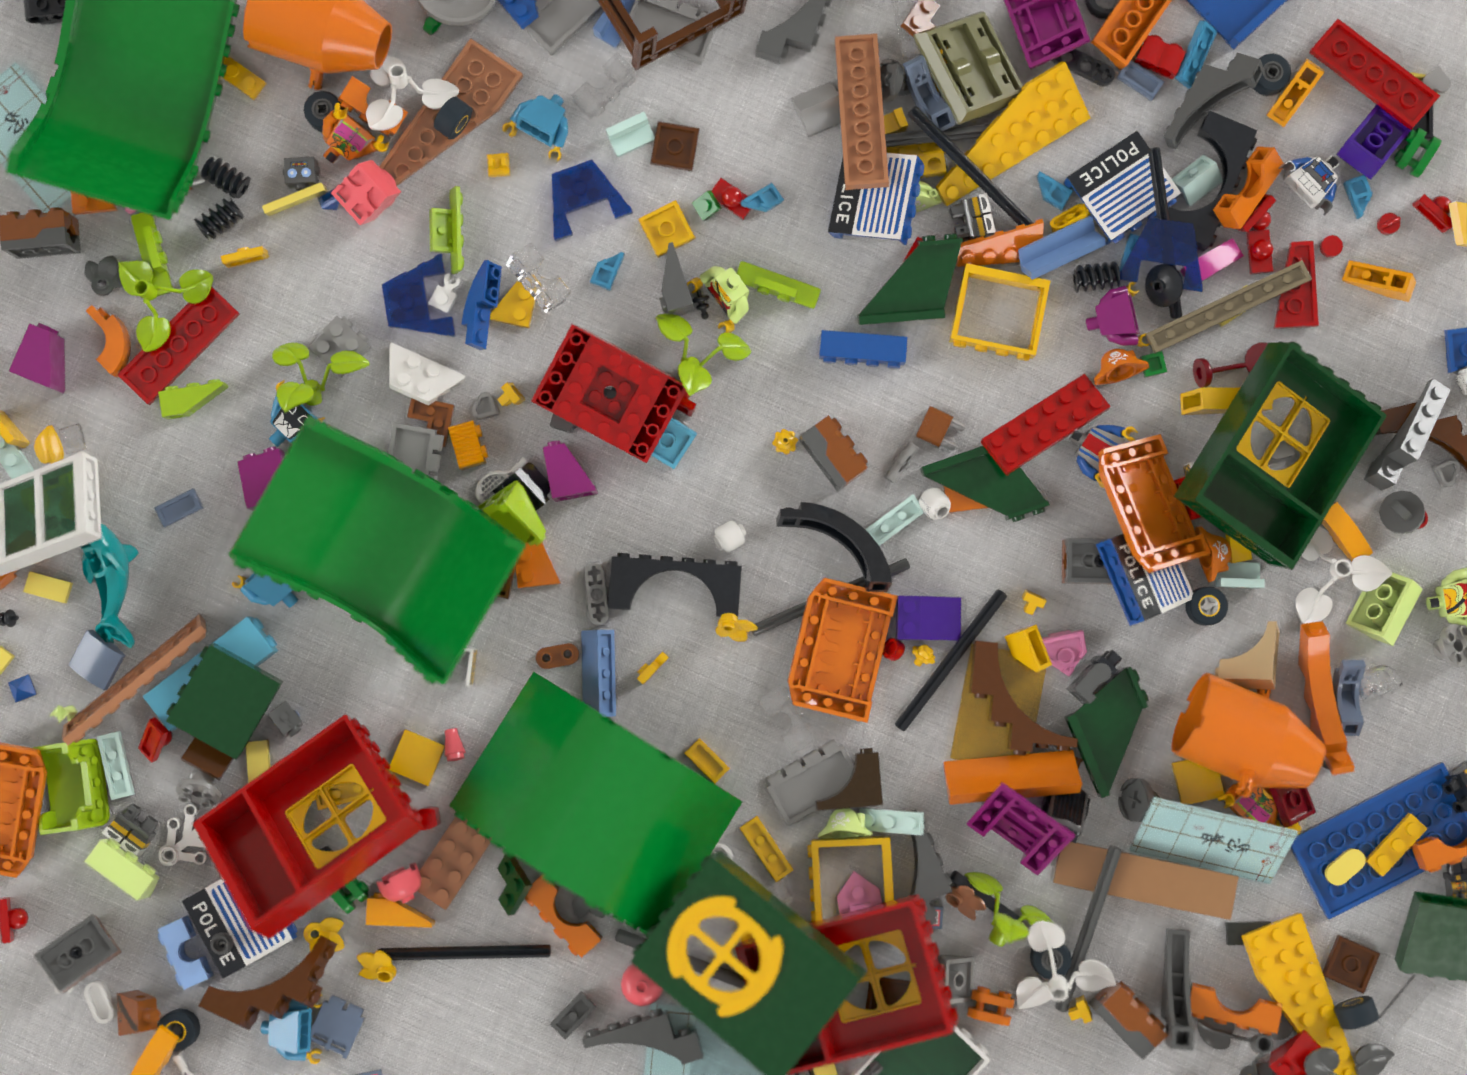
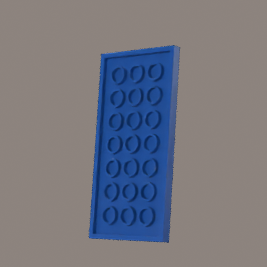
M1439 762L1301 832L1300 835L1294 836L1289 846L1326 919L1330 920L1426 871L1419 868L1410 847L1384 876H1380L1365 862L1364 867L1343 885H1333L1325 878L1326 867L1347 849L1360 850L1366 859L1408 813H1412L1427 828L1417 841L1432 836L1439 838L1447 846H1454L1466 839L1467 812L1456 813L1452 807L1453 802L1456 801L1454 794L1448 795L1442 787V784L1446 782L1445 776L1449 774L1443 762Z

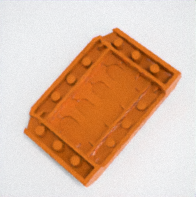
M1161 434L1105 448L1099 452V476L1132 556L1148 573L1194 560L1211 553L1203 533L1196 534L1184 504L1173 497L1178 489L1164 459V456L1169 453Z
M823 578L807 598L787 680L793 705L865 723L868 722L873 690L890 620L894 614L897 595L885 592H866L865 587L829 578Z
M0 742V875L17 878L34 857L47 770L40 749Z

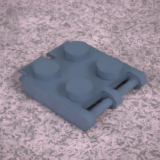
M332 995L329 1001L325 1000L312 1026L311 1042L325 1047L324 1050L329 1051L330 1049L343 1055L342 1058L347 1059L365 1020V1017L362 1016L364 1009L352 1003L345 1009L346 1001ZM314 1035L326 1040L327 1043L315 1038ZM332 1043L335 1044V1045H338V1046H340V1047H342V1048H344L345 1051H343V1050H341V1049H339V1048H337V1047H335V1046H332Z

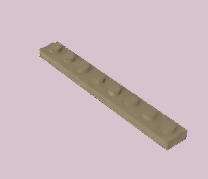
M1303 260L1150 331L1145 336L1154 354L1307 283L1312 278Z

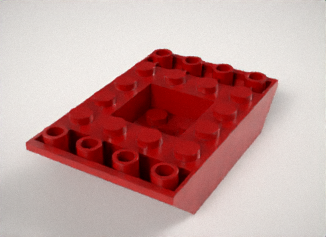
M571 324L531 402L647 463L686 390L682 382L596 334ZM607 386H613L617 392L616 396L607 398L604 395V389Z

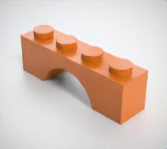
M1257 146L1246 162L1248 173L1242 191L1238 195L1224 194L1214 207L1213 211L1223 227L1241 229L1283 169L1278 168L1283 164V161L1275 147Z
M1432 836L1416 841L1411 848L1419 868L1429 872H1436L1441 870V866L1449 863L1452 865L1461 862L1462 857L1467 856V837L1460 844L1454 846H1447L1439 838Z
M542 874L532 883L533 886L526 895L525 900L532 907L535 905L540 910L539 916L546 923L550 922L555 927L553 929L554 933L561 940L564 938L569 943L568 948L575 956L579 955L582 958L603 937L589 921L571 923L560 916L555 903L559 887L555 883L552 885L542 878L544 874Z
M1192 982L1190 993L1192 1017L1204 1019L1206 1016L1214 1018L1213 1021L1219 1024L1230 1022L1235 1023L1236 1027L1249 1030L1251 1027L1259 1029L1258 1032L1261 1034H1278L1283 1008L1282 1003L1259 998L1251 1008L1236 1011L1225 1007L1219 1001L1214 987Z

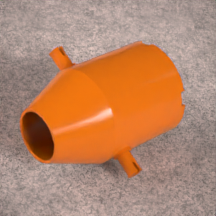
M247 0L243 35L244 40L249 42L247 47L308 67L311 70L308 87L312 89L314 86V90H321L324 73L332 74L379 69L383 65L389 51L392 25L364 0Z
M1205 673L1196 682L1186 699L1190 701L1186 712H1180L1172 737L1171 751L1179 757L1238 781L1237 794L1240 796L1243 790L1242 797H1250L1252 787H1309L1322 766L1325 756V744L1287 706L1269 699L1271 689H1267L1266 693L1265 689H1257V693L1215 675Z

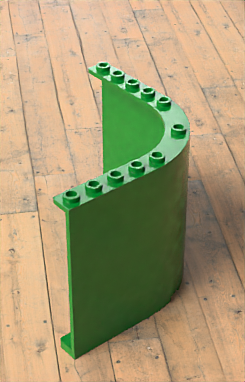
M66 0L60 39L54 62L58 65V69H56L54 77H50L45 93L47 101L45 104L41 103L35 117L9 151L5 173L171 220L174 213L178 214L185 196L188 195L189 188L192 187L193 180L196 179L199 168L197 163L203 144L208 143L211 131L208 130L216 97L221 96L223 89L220 79L225 77L227 70L224 60L225 57H229L231 45L228 44L229 37L233 38L236 25L232 24L234 17L237 18L240 9L237 0Z
M308 415L228 555L234 560L233 564L240 569H252L254 574L262 578L265 575L269 576L273 582L279 585L286 583L289 585V588L296 592L305 591L308 596L315 600L321 598L350 613V618L359 623L363 621L385 637V642L395 647L394 651L404 656L403 660L413 665V669L416 672L424 675L423 679L433 685L437 682L445 686L526 544L475 504L457 496V492L418 469L413 472V468L405 465L402 460Z
M533 671L449 807L456 811L454 813L456 817L463 821L467 819L466 824L475 830L479 829L478 834L486 839L491 838L490 843L500 849L504 847L503 853L511 858H514V856L518 857L544 874L542 878L548 883L554 885L557 882L584 898V903L591 908L596 909L598 906V910L603 914L610 916L612 913V917L617 921L623 923L626 920L625 924L635 930L639 927V931L646 935L652 926H656L657 923L661 922L659 917L666 908L669 909L671 905L675 904L672 900L677 893L688 887L686 882L690 876L702 869L699 866L707 855L709 856L743 801Z

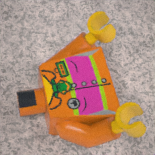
M336 103L334 110L324 117L322 134L324 141L330 147L323 156L331 163H334L340 154L350 161L353 158L357 159L376 151L385 152L389 146V142L381 143L384 139L383 135H379L377 141H375V137L370 131L347 114V107L344 110L340 109V103Z
M1237 783L1231 785L1224 795L1218 797V801L1225 800L1224 803L1226 805L1223 808H1230L1238 817L1276 826L1278 810L1269 788L1252 787L1251 796L1242 797L1243 790L1240 796L1236 792L1239 784Z

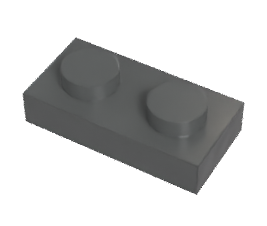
M581 991L550 1025L566 1040L597 1006Z

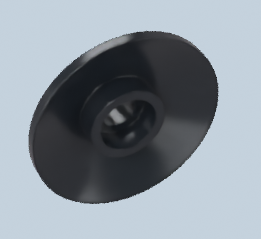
M1159 264L1148 272L1145 280V290L1151 302L1160 307H1169L1180 299L1183 292V280L1179 271L1172 265Z

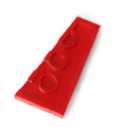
M1298 241L1289 244L1285 268L1303 260L1312 280L1280 295L1273 329L1319 326L1313 241Z

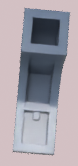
M920 55L903 63L907 77L905 81L915 105L941 131L956 125L950 107L940 97L933 84L925 57Z
M1342 660L1340 667L1334 670L1332 684L1345 736H1359L1364 724L1359 703V688L1366 668L1364 660Z

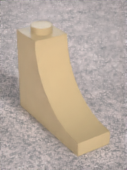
M1277 621L1267 622L1263 637L1251 650L1237 657L1220 659L1219 667L1215 669V676L1245 689L1275 690L1280 635Z

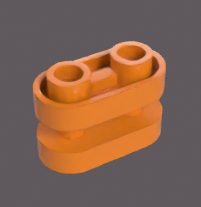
M977 986V989H972L971 999L977 1001L976 1006L968 1007L967 1016L981 1021L1010 1026L1011 1016L1005 1013L1007 1008H1014L1015 999L1011 998V993L999 991L996 994L990 992V989L987 987ZM985 1003L998 1006L997 1012L984 1009Z

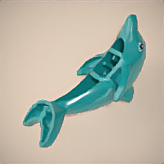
M71 519L63 520V527L69 533L76 530V521ZM101 524L102 538L80 546L83 551L82 570L84 576L90 584L95 578L101 600V621L96 625L95 632L106 643H114V639H116L128 648H132L135 644V639L129 629L118 618V614L128 588L129 563L139 552L132 545L121 544L116 535L106 525Z

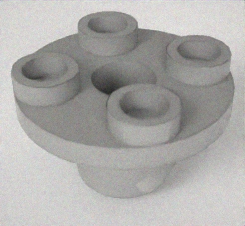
M1459 624L1445 626L1440 633L1439 639L1433 643L1435 656L1439 659H1445L1453 667L1467 666V626Z
M198 769L191 773L189 779L179 781L176 787V792L179 795L178 799L181 802L200 804L201 807L206 809L213 808V805L219 802L221 793L213 786L215 785L214 777Z

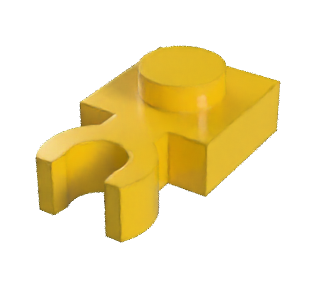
M662 652L650 665L645 663L637 671L639 674L637 679L642 684H645L669 657Z

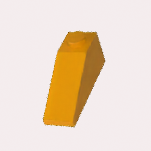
M1306 58L1266 116L1285 127L1322 77L1324 70Z
M1351 260L1348 261L1342 281L1388 298L1406 302L1410 301L1416 285L1413 273Z
M375 892L374 896L367 898L366 925L432 928L435 925L434 919L402 903V901L393 902L387 900L381 892Z

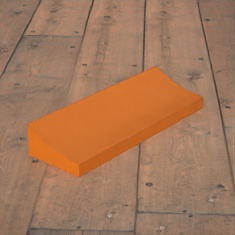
M1119 0L1090 43L1104 53L1120 71L1131 61L1172 0Z
M1074 750L943 762L949 805L985 802L1002 782L1024 798L1080 793L1082 787Z

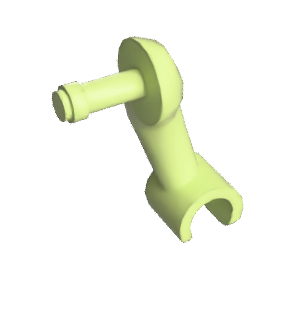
M58 705L49 716H55L59 720L58 723H61L66 716L67 720L71 721L78 711L73 705L66 707Z

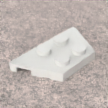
M392 342L390 343L389 388L426 405H430L438 397L450 392L452 387L465 382V375Z

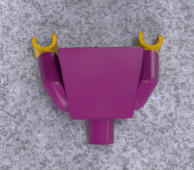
M1135 281L1130 282L1127 286L1110 289L1100 299L1099 304L1095 306L1097 316L1086 319L1088 331L1100 328L1101 335L1106 337L1108 341L1122 346L1137 345L1145 347L1149 345L1142 342V337H1146L1145 334L1137 336L1140 332L1132 297L1139 290L1132 291L1130 288L1136 284Z

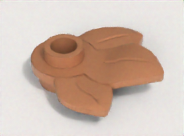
M952 886V891L946 895V900L951 906L958 908L963 915L973 921L976 920L975 910H986L983 900L975 896L974 890L967 886Z

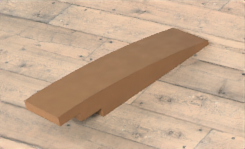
M1070 841L1058 854L1053 883L1094 892L1108 849ZM1121 852L1107 895L1231 920L1239 876Z

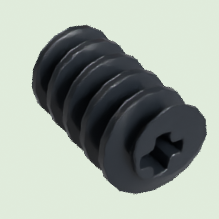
M210 157L201 170V177L204 180H208L210 184H215L224 193H229V196L239 199L248 189L251 178L247 176L242 180L244 177L243 172H239L236 175L237 169L235 167L229 170V163L222 165L223 160L221 158L214 161V157Z
M223 198V207L216 203V212L209 208V217L202 213V222L196 218L194 219L195 224L208 240V236L213 239L216 238L215 231L222 234V226L229 229V221L236 224V216L241 219L244 218L243 213L232 199L229 202Z
M1112 261L1110 266L1107 262H1104L1101 266L1095 263L1093 268L1090 264H1086L1084 268L1078 265L1076 270L1074 269L1073 283L1076 293L1079 292L1080 286L1083 287L1084 292H1087L1088 285H1091L1093 291L1096 290L1097 284L1100 285L1101 290H1104L1106 283H1108L1110 289H1113L1115 282L1118 287L1120 286V270L1115 261Z

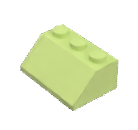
M1392 573L1377 589L1361 592L1346 624L1377 641L1393 646L1423 589L1413 579Z
M114 839L100 840L84 862L137 901L150 897L160 878L155 874L156 870L148 864L143 865L138 862L139 858L132 852L123 851L119 848L121 845Z

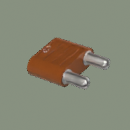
M930 406L916 437L937 447L941 445L954 451L956 444L944 439V436L949 426L962 432L965 425L954 420L953 416Z

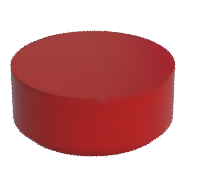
M1335 235L1325 237L1320 243V252L1328 258L1337 256L1343 249L1342 240Z

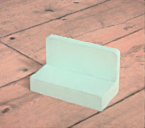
M645 112L606 129L607 136L617 157L655 140Z
M1202 155L1172 178L1177 188L1183 193L1189 206L1193 205L1223 181L1217 163L1205 155Z
M1228 563L1229 570L1217 573L1216 587L1265 588V579H1260V563Z

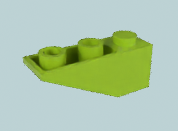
M212 379L207 381L208 384L203 385L188 383L184 388H178V386L165 387V391L158 392L162 417L168 420L189 417L228 388V384L221 382L220 379Z

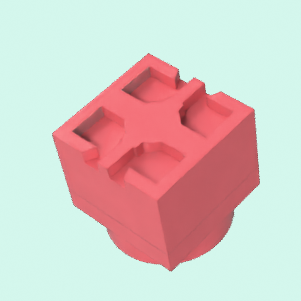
M373 160L357 164L350 174L343 179V182L338 184L331 192L359 225L374 221L385 209L394 203L396 197L401 193L393 177L386 170L381 169Z

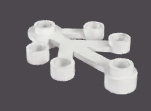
M191 803L184 807L183 837L178 843H176V834L182 822L178 817L168 819L166 824L168 828L166 845L162 846L158 853V858L163 865L172 866L178 861L194 862L197 865L207 862L208 855L204 851H199L195 854L181 852L187 846L205 848L201 839L198 838L197 831L193 830L192 823L199 812L196 804ZM190 806L194 808L193 814L188 812ZM172 820L177 822L176 828L171 826ZM168 851H172V852H173V858H172V859L168 858V856H167V852H168ZM199 854H202L204 857L202 862L197 859Z

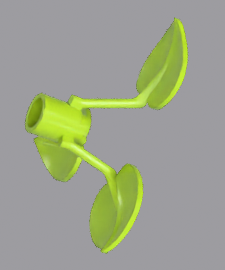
M139 260L119 262V276L124 290L132 296L143 298V303L149 307L154 317L146 316L142 318L136 328L137 339L143 351L151 352L158 349L167 341L170 335L168 319L158 318V313L150 303V300L157 297L158 290L183 293L185 301L197 304L205 300L211 290L213 275L200 269L189 270L179 279L181 289L152 284L153 269L147 262Z
M664 313L655 317L661 333L667 339L675 342L684 340L683 355L677 374L689 396L711 385V375L702 366L718 351L722 350L723 355L727 359L734 361L743 360L751 354L749 346L739 336L733 333H722L717 339L720 346L715 348L703 361L699 362L695 357L687 358L689 342L687 336H690L693 332L690 324L684 318L675 314L669 315V313Z
M295 342L280 345L272 353L273 361L280 366H291L297 362L304 383L300 385L296 382L282 384L277 389L278 403L285 413L304 403L309 406L319 405L322 402L321 392L325 391V384L330 369L335 374H347L370 366V363L357 352L349 350L337 352L331 356V363L327 365L320 385L316 380H307L301 360L309 357L308 348L303 344Z
M969 872L964 875L980 892L995 895L994 915L991 923L993 929L988 937L991 943L1002 947L1006 941L1010 944L1016 940L1027 938L1029 930L1022 923L1023 920H1027L1030 925L1037 921L1054 923L1046 913L1030 905L1021 907L1020 912L1023 915L1018 920L998 913L999 892L1003 890L1002 885L995 878L985 873Z

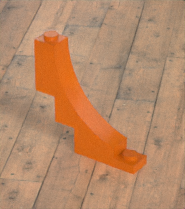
M1323 621L1301 624L1298 665L1305 677L1304 699L1311 711L1310 730L1325 744L1324 760L1332 775L1354 772L1355 765L1347 752L1348 742L1340 721L1334 696L1330 668V634Z

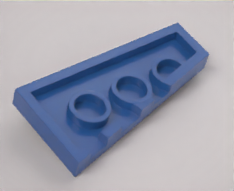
M1467 327L1444 330L1448 373L1467 366Z

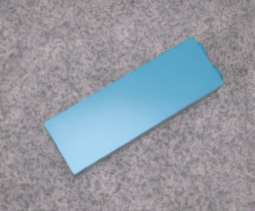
M247 616L213 642L257 667L278 652L275 647L277 645L276 641L271 635L267 636L262 630L264 626L257 617ZM201 652L143 695V698L168 731L176 730L177 727L166 722L169 717L166 712L173 702L176 704L180 698L177 693L184 683L187 685L191 679L188 675L195 664L198 666L202 658L199 657Z

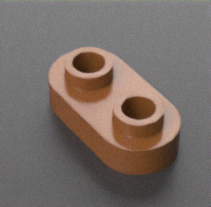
M570 643L545 647L536 654V662L543 669L572 665L579 659L578 648ZM566 650L572 652L570 658H565L564 652ZM545 654L550 655L551 659L549 662L543 661Z

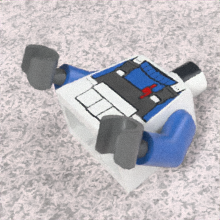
M1318 156L1314 159L1303 157L1293 159L1292 161L1288 160L1278 167L1286 171L1284 181L1311 209L1314 207L1316 210L1322 208L1324 210L1323 215H1326L1332 209L1337 189L1335 182L1338 179L1333 170L1339 166V162L1335 157L1329 156L1325 161Z

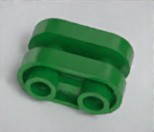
M1417 128L1416 131L1413 129L1406 137L1405 141H1407L1404 149L1400 148L1393 158L1396 161L1395 166L1402 170L1407 165L1412 167L1409 174L1416 178H1419L1442 142L1441 139L1435 136L1428 141L1425 139L1427 132L1421 128ZM1420 146L1424 149L1416 160L1412 157Z
M356 877L345 885L351 893L347 895L340 888L330 895L347 914H350L356 908L353 901L357 899L363 902L369 897V887L362 880L359 882Z

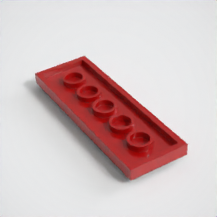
M1337 19L1309 52L1410 130L1413 129L1440 97L1438 93L1340 19Z
M211 286V290L205 300L197 304L188 303L169 322L170 335L161 347L151 352H144L142 349L117 375L145 403L151 405L159 397L158 392L165 391V387H169L240 313Z
M1084 373L982 438L981 443L1007 476L1108 411L1111 406Z

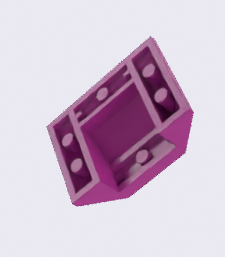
M1004 0L1030 70L1090 42L1089 33L1076 0Z
M1003 782L966 823L967 826L983 837L990 830H993L1024 853L1020 864L1037 876L1075 837L1074 833Z

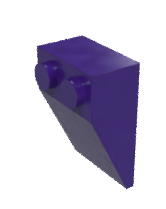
M1376 105L1336 155L1371 180L1411 130Z
M898 596L896 602L897 640H959L961 637L960 597Z

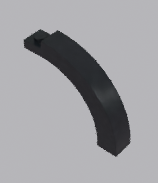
M801 502L798 509L787 507L779 510L776 518V527L806 528L830 536L843 545L855 558L864 577L866 592H887L889 590L892 578L884 553L874 538L856 521L839 511L814 503Z

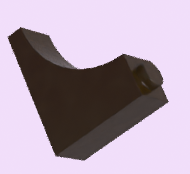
M861 748L860 753H855L853 771L847 783L834 795L825 799L815 800L816 810L883 805L879 753L877 751L873 752V748Z

